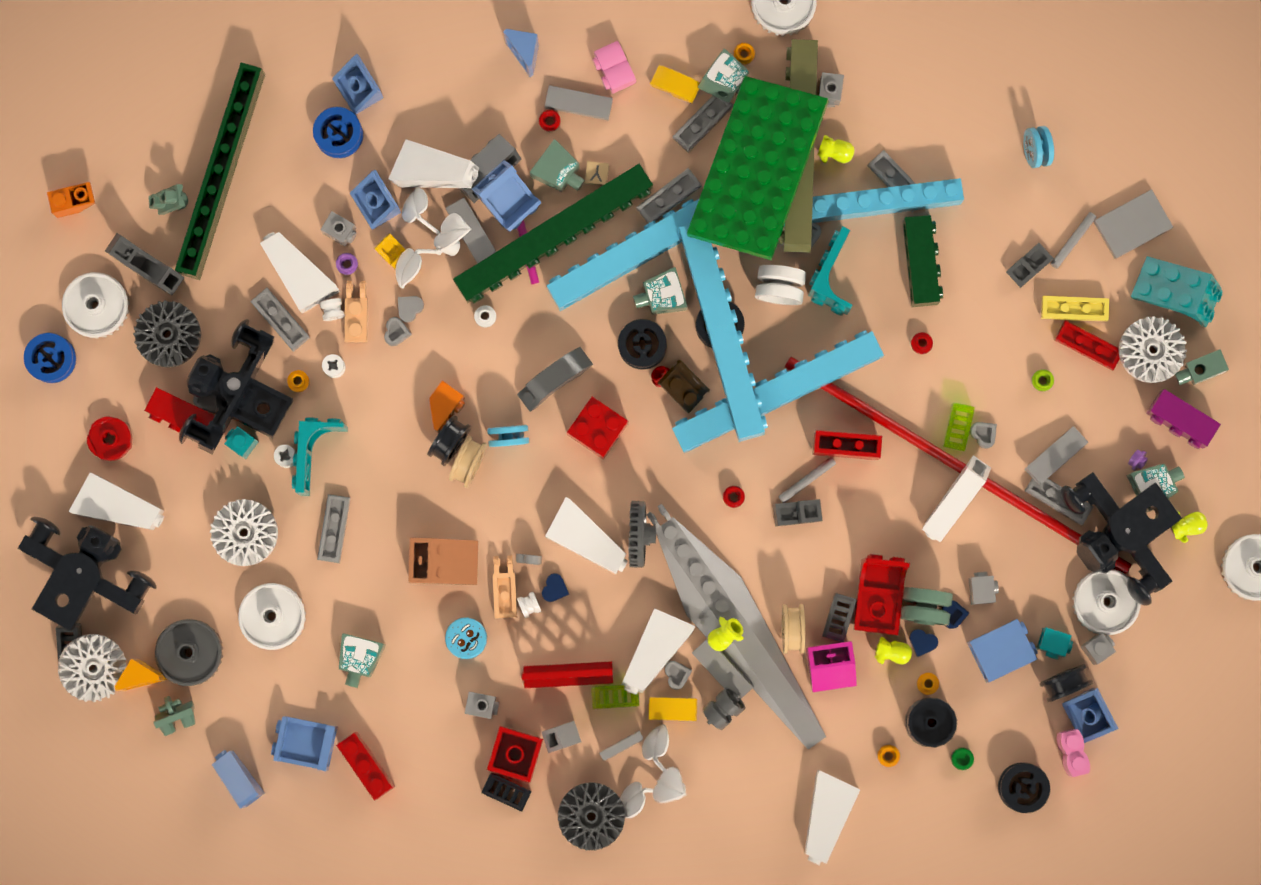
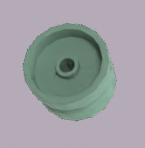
M904 588L903 599L906 602L915 603L916 606L906 605L902 607L900 619L931 626L949 625L950 613L939 610L937 607L951 606L953 594L921 588Z

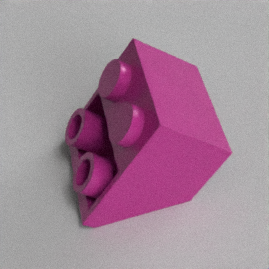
M852 641L806 648L812 692L857 686Z

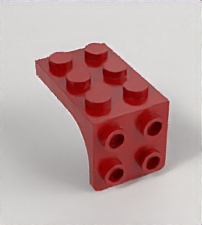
M870 554L867 555V558L861 559L853 630L889 635L899 634L904 583L907 570L910 568V563H906L905 558L892 557L889 560H883V555Z

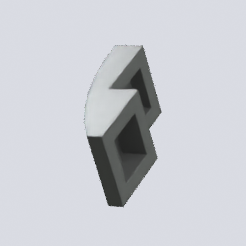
M1038 243L1009 268L1006 273L1021 288L1054 258Z
M820 499L773 505L775 527L823 521Z

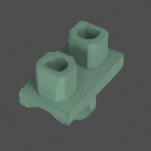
M176 184L148 197L149 208L158 209V215H165L174 210L184 209L188 205V197L182 191L183 184Z
M170 696L164 698L165 704L158 707L160 713L154 716L155 721L153 722L155 728H160L165 736L170 735L176 731L173 723L176 720L180 719L184 728L195 724V706L192 701L182 704L180 699L172 701Z

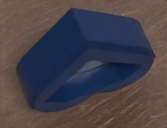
M554 573L548 576L546 580L547 586L542 590L544 600L554 602L570 595L559 574Z
M952 600L951 606L942 607V610L950 613L949 625H944L948 629L957 628L969 615V612L954 600Z
M914 630L909 636L910 643L917 657L933 651L938 646V638L933 634H926L923 630Z

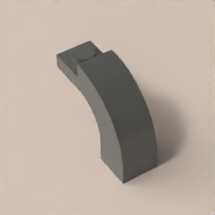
M116 233L105 250L106 253L170 295L174 294L184 279L178 272L155 259L118 233Z
M578 347L540 372L517 395L531 412L559 388L581 376L593 363L582 348Z

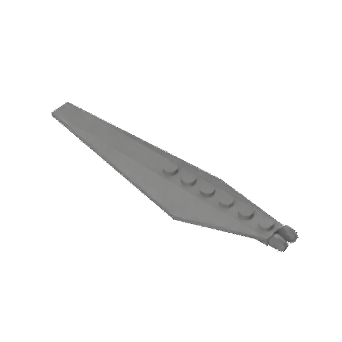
M660 504L657 506L658 510L667 522L660 526L654 514L649 512L646 515L653 526H656V535L686 615L707 638L712 630L721 627L719 617H723L725 620L734 618L741 623L744 639L742 641L733 640L730 646L722 652L754 686V691L807 749H810L823 740L826 735L744 581L674 517L671 518L665 507Z

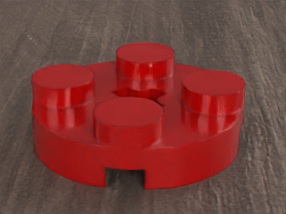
M106 416L96 420L91 425L89 435L87 434V445L95 456L102 460L115 461L124 457L131 450L132 432L129 426L122 420ZM108 433L115 435L114 443L111 445L109 442H104Z

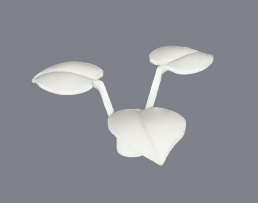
M416 188L406 199L402 209V217L408 223L414 222L417 218L437 234L434 239L436 250L417 249L414 252L413 249L408 248L401 254L396 264L395 273L398 285L403 289L417 275L421 268L422 258L419 254L431 253L441 255L443 252L450 256H455L460 249L459 240L471 230V227L457 213L447 216L441 225V232L424 220L421 214L427 209L428 197L421 188Z
M664 724L653 729L645 738L642 746L643 757L647 760L653 759L654 763L663 773L654 789H642L640 782H633L625 788L620 797L624 806L625 818H633L641 812L646 800L645 793L647 792L653 793V798L658 803L679 800L686 795V786L682 783L680 771L675 767L666 769L658 760V757H662L666 753L669 745V734Z

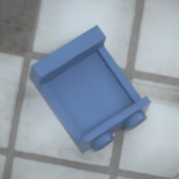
M503 160L475 185L472 190L501 226L510 232L518 228L522 220L528 215L533 214L542 202L533 195L517 175L515 168Z
M1018 619L967 642L986 683L1037 660L1036 654H1038V651L1033 642L1029 643L1026 634H1028L1027 628Z
M283 716L282 720H278L276 726V733L279 735L277 742H273L271 755L274 756L273 761L329 771L338 727Z

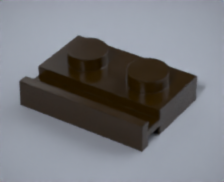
M678 360L677 364L671 367L658 382L687 413H690L704 398L703 396L710 391L681 360Z

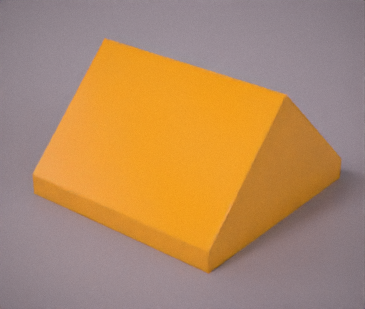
M131 659L114 688L115 691H126L166 681L167 678L160 671L139 659Z

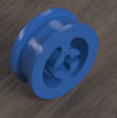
M331 107L321 112L316 118L313 125V136L324 154L340 159L351 156L359 149L363 141V129L352 111L343 107ZM331 122L333 128L337 131H342L346 138L349 139L348 128L351 126L353 127V134L346 143L344 138L339 134L335 135L330 127H327L328 138L324 139V129Z
M43 333L31 339L24 351V364L27 371L36 379L46 383H58L65 380L73 372L76 365V353L71 343L65 338L53 333ZM55 343L54 348L45 347L43 349L51 354L52 359L58 364L62 363V353H64V363L56 372L47 374L45 369H55L57 367L49 362L48 357L41 352L38 353V363L36 364V354L43 345Z

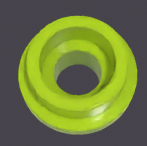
M1038 370L1032 376V385L1038 391H1047L1054 384V377L1048 370ZM1044 377L1046 384H1040L1039 378Z

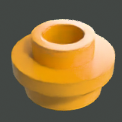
M740 43L735 47L733 56L742 65H747L754 60L755 50L748 43ZM742 51H746L748 53V56L746 58L740 56V53Z
M301 370L291 372L287 378L288 387L294 392L306 390L309 386L308 375ZM297 377H301L302 382L299 385H296L294 383V380Z
M923 673L917 679V688L922 694H934L939 688V680L933 673ZM927 679L932 681L930 688H926L924 685Z
M893 745L882 746L877 754L878 761L885 767L895 766L900 759L899 750ZM888 751L893 755L891 760H886L884 757Z

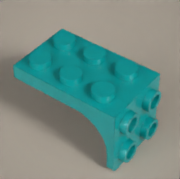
M843 226L840 232L835 230L828 245L831 247V250H825L819 266L822 268L820 271L815 270L809 283L812 288L808 295L812 298L811 301L820 306L825 304L831 307L832 312L840 316L843 314L848 315L853 306L851 303L837 297L829 285V273L850 232L849 229Z
M1147 256L1131 297L1135 300L1180 312L1193 318L1201 326L1207 327L1208 323L1212 322L1214 318V308L1216 303L1220 302L1223 291L1210 273Z
M305 418V421H299V430L295 431L294 444H297L298 449L297 453L293 455V466L296 467V475L292 476V489H295V493L300 496H310L312 449L317 439L328 432H348V427L341 419L329 418L327 422H321L318 418Z

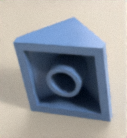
M511 29L504 30L505 43L529 77L533 76L539 48L538 35Z
M358 54L354 55L332 78L354 114L360 113L383 99L379 87Z
M373 170L350 192L351 197L371 229L377 228L401 213L376 170Z
M1091 688L1062 703L1074 729H1078L1081 733L1084 743L1119 729L1098 688Z

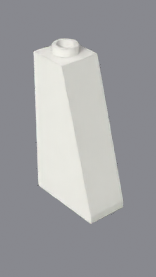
M406 139L388 179L397 186L406 188H471L478 177L480 168L470 160Z
M272 232L263 238L264 241L260 243L302 314L340 292L336 284L280 232L276 234Z
M974 455L925 522L922 530L925 531V534L930 539L942 541L986 482L991 467Z
M91 472L69 510L72 514L150 530H154L155 527L158 528L164 519L162 515L164 510Z
M566 497L545 537L614 574H617L618 570L623 572L628 562L625 559L626 553L574 502Z
M654 608L621 684L625 686V690L636 695L638 692L643 693L689 638L695 626Z
M820 770L817 771L804 852L809 855L807 860L817 865H820L821 862L827 864L860 792V789Z

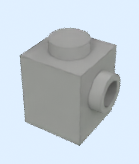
M822 72L818 96L828 98L827 107L833 108L835 105L839 106L844 75Z
M333 211L321 228L324 235L345 247L348 242L351 244L357 235L355 224Z
M987 572L974 573V577L968 578L971 605L996 602L995 594L999 593L998 581L994 580V576H988Z
M1103 633L1097 634L1080 646L1093 665H1098L1116 652L1113 648L1115 646L1113 640L1109 635L1105 636Z
M469 692L464 714L492 719L493 715L498 713L499 702H496V697Z
M575 721L541 732L548 753L581 742Z

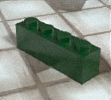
M931 215L905 217L903 220L911 307L938 305L940 299H943V288L938 284V277H941L940 264H936V256L939 255L938 243H934L933 234H936V222L932 221Z

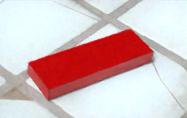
M1067 320L1063 322L1054 339L1112 371L1120 360L1118 347Z

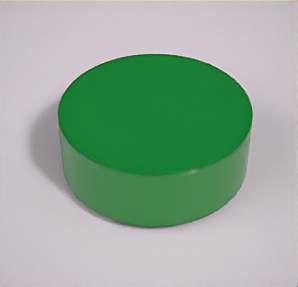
M957 748L951 755L952 765L959 770L969 769L974 763L973 753L967 748Z

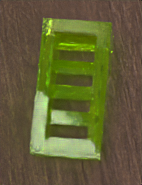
M959 403L951 404L943 447L965 452L975 407ZM956 411L968 413L967 417L956 415ZM954 420L966 422L965 426L955 424ZM952 428L962 430L964 433H953ZM950 437L962 439V443L949 441Z
M624 685L591 687L593 710L640 706L639 692L637 695L631 693V702H627V691ZM618 690H621L622 703H619ZM600 691H603L604 704H601ZM609 691H612L613 703L609 704Z

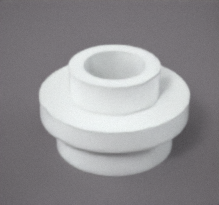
M483 305L475 311L474 319L479 326L490 327L496 321V312L492 307ZM487 312L489 318L483 320L481 318L482 313Z

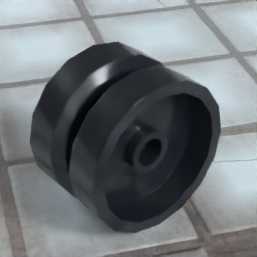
M924 698L916 701L909 707L905 715V728L907 734L915 743L925 747L936 748L945 745L953 738L957 729V718L954 710L948 703L941 699ZM929 719L935 720V723H933L934 727L928 725Z

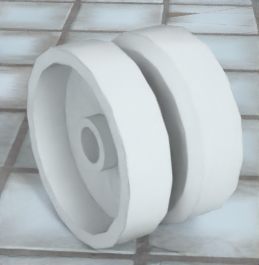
M761 265L759 266L757 278L763 283L756 286L755 298L774 304L801 305L804 292L797 287L805 285L807 272L788 266Z

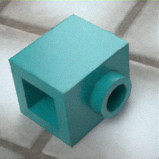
M237 426L235 430L232 428L225 437L227 441L224 444L244 459H247L259 441Z
M1047 627L1042 628L1036 649L1046 652L1045 656L1058 660L1059 656L1066 657V653L1070 654L1073 641H1070L1072 635Z

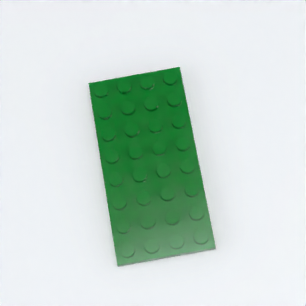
M744 76L689 225L687 236L772 260L829 102L828 98Z

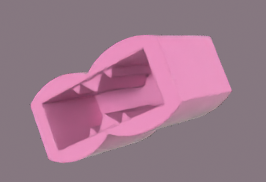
M618 41L594 51L595 58H592L596 70L601 69L604 75L601 80L606 90L610 89L613 94L636 84L634 73Z
M1070 729L1058 732L1057 745L1063 754L1062 762L1067 775L1076 777L1088 774L1090 772V762L1083 751L1084 740L1079 730Z

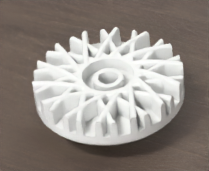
M781 0L751 1L752 12L754 13V19H757V24H761L764 30H768V33H776V36L779 34L781 36H785V34L793 35V33L797 34L799 30L805 29L806 25L808 26L813 18L816 9V0H786L788 4H781Z
M100 272L86 273L75 278L66 288L62 298L63 316L67 324L82 336L96 339L107 337V335H113L112 333L115 330L118 331L119 327L124 325L123 321L127 319L126 315L129 313V297L126 295V290L112 276ZM94 302H99L98 306L95 309H93L92 304Z
M1155 316L1137 320L1125 330L1119 343V357L1123 367L1132 377L1146 383H1159L1171 378L1181 369L1186 358L1185 353L1187 349L1185 350L1186 341L1183 340L1185 337L1180 334V328H1176V324H1171L1168 322V319L1164 320L1163 317L1155 318ZM1150 346L1154 347L1156 353L1153 354L1149 351Z
M242 499L229 502L228 505H224L220 511H217L213 524H211L210 540L213 543L212 546L221 558L234 565L251 566L260 563L271 554L277 543L278 527L273 514L264 505L253 500ZM242 529L248 530L247 536H241L240 532Z
M1251 534L1240 537L1228 546V549L1224 552L1225 556L1222 558L1223 563L1221 567H1223V572L1221 574L1224 575L1223 580L1227 582V587L1232 589V593H1236L1239 595L1238 597H1242L1245 600L1259 601L1261 600V534ZM1254 563H1256L1259 566L1257 572H1255L1253 569Z
M1112 569L1106 574L1102 572L1088 573L1080 580L1072 600H1074V614L1077 615L1078 621L1082 623V626H1085L1095 634L1114 635L1125 631L1135 622L1141 604L1136 602L1129 594L1127 589L1129 577L1126 574ZM1104 598L1110 600L1109 606L1104 605Z
M267 583L255 587L244 597L239 608L238 621L243 635L250 643L262 649L277 650L291 645L301 635V631L304 629V622L306 621V612L302 599L291 588L277 583ZM271 612L276 614V618L273 621L268 618Z
M98 634L83 635L74 639L63 650L58 662L59 679L67 692L79 700H84L85 702L87 700L96 702V700L102 701V698H110V694H115L114 686L126 668V658L120 647L110 638ZM91 665H96L93 670L89 671Z

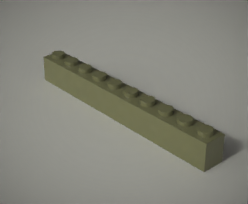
M792 39L791 47H787L786 60H791L790 67H786V80H790V87L788 88L816 95L818 40ZM815 141L787 216L785 229L782 230L780 236V244H784V252L810 253Z

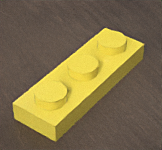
M1042 296L1041 319L1107 322L1109 320V298Z

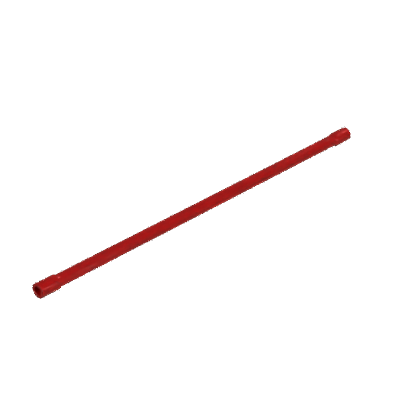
M790 356L784 368L791 371L795 369L794 365L800 361ZM831 382L821 387L822 390L958 473H961L966 466L965 463ZM987 477L986 482L982 486L984 489L1074 544H1079L1081 534ZM1118 556L1116 567L1113 569L1127 574L1132 564Z

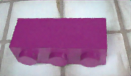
M1166 389L1158 393L1146 413L1151 416L1150 420L1158 425L1164 424L1170 428L1168 430L1170 433L1177 437L1183 436L1188 439L1187 443L1196 449L1207 447L1221 425Z

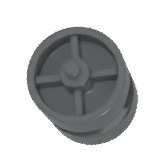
M724 688L716 697V702L710 701L703 708V713L708 719L707 723L709 725L712 724L719 730H723L732 721L731 716H738L745 710V705L740 698L741 694L739 692L736 694L730 688Z

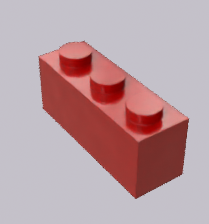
M157 387L144 410L150 414L149 419L161 423L162 420L170 423L168 428L178 433L185 420L192 414H197L196 421L206 426L215 417L214 414Z
M816 430L814 432L812 455L879 460L881 458L882 436Z
M358 732L352 733L336 745L374 801L395 787Z

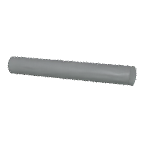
M1092 212L1088 213L1051 262L1054 268L1058 269L1096 219L1095 214Z
M832 457L827 459L779 495V499L785 503L836 465Z

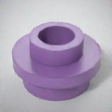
M343 253L337 258L336 268L341 274L350 275L357 270L358 261L353 254ZM345 261L351 262L349 268L343 267Z
M1135 451L1128 462L1132 466V470L1142 469L1148 461L1146 457L1147 452Z

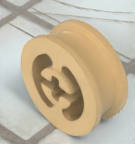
M468 436L463 443L449 476L450 481L454 479L461 481L466 488L472 483L488 446L485 442L481 445L472 441V436Z
M783 604L781 623L783 654H787L788 650H799L800 654L805 651L804 605L799 604L798 608H787V605Z

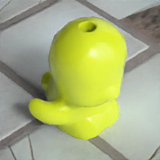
M824 135L817 155L823 163H827L828 157L840 163H848L852 160L855 150L854 146L849 142L840 139L834 141L829 136Z
M1193 512L1174 524L1172 529L1175 538L1186 543L1189 540L1187 535L1204 533L1208 527V522L1203 513Z
M719 617L721 627L712 630L708 634L707 642L713 650L723 651L730 646L733 640L742 641L744 639L742 636L743 627L737 619L725 620L723 617Z
M880 637L874 658L880 664H884L887 659L897 664H906L911 659L912 649L907 643L898 641L888 642L884 637Z

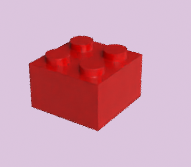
M591 396L567 431V435L604 460L629 422Z
M500 726L487 770L530 783L544 739Z

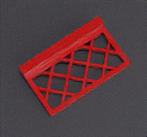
M612 661L523 666L522 680L524 681V688L613 684Z

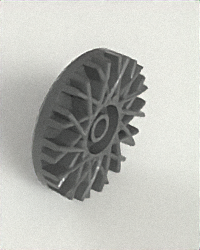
M164 300L163 302L159 301L155 305L151 304L149 308H145L146 311L143 314H139L140 318L136 320L137 325L134 327V343L146 360L160 367H176L187 362L196 353L201 341V327L194 313L187 307L175 301L168 302ZM171 331V336L165 338V333Z
M631 501L629 567L643 568L645 566L646 546H650V543L656 544V526L646 523V502Z
M193 619L180 620L169 625L160 634L155 647V660L160 672L169 681L182 686L202 684L215 675L214 673L218 671V667L222 663V641L215 630L208 626V624ZM188 648L192 649L193 652L190 657L185 654Z
M594 782L580 784L572 788L560 803L558 810L559 828L567 841L579 849L594 851L603 849L611 845L621 834L625 822L623 803L619 796L606 785ZM589 812L595 813V820H588L587 814Z

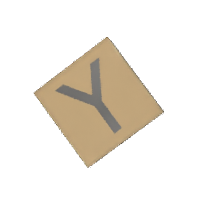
M587 161L585 184L605 185L608 178L609 163Z

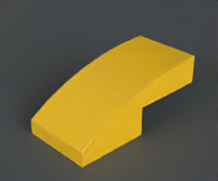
M662 65L658 66L650 82L652 87L671 93L673 97L693 103L700 82Z
M390 233L374 247L378 254L394 270H396L399 257L406 250Z
M649 697V720L697 721V699Z

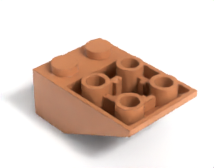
M410 538L408 583L477 585L478 541Z

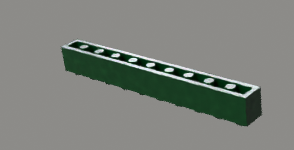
M240 63L175 267V271L180 275L197 280L201 279L265 78L262 68Z
M639 163L453 278V281L467 304L471 301L475 304L484 298L483 294L489 290L494 292L503 286L502 282L509 278L511 281L520 276L522 269L527 266L529 269L535 267L540 263L539 259L543 256L551 257L559 251L558 247L564 243L568 246L577 240L576 236L580 233L588 234L596 228L595 224L601 220L603 223L609 221L614 217L613 213L617 210L625 211L633 205L632 201L638 197L642 200L651 194L650 190L653 189V184Z

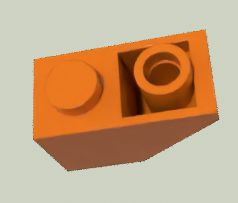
M91 182L47 192L51 213L57 218L80 213L95 204Z
M443 380L429 397L433 427L437 433L441 431L455 412L458 414L465 405L463 402L465 397Z

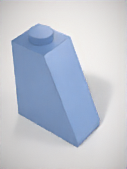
M224 750L215 757L216 762L212 766L240 809L248 807L265 794L233 750L228 753Z

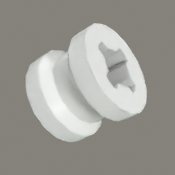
M341 298L320 302V308L324 311L323 321H332L345 316L344 311L340 307L342 304Z
M331 354L324 358L322 369L327 376L338 378L344 374L346 365L340 356Z
M289 445L278 446L274 452V460L281 467L290 468L293 466V455L297 452Z
M534 592L529 593L527 597L517 598L525 618L530 617V614L534 612H542Z

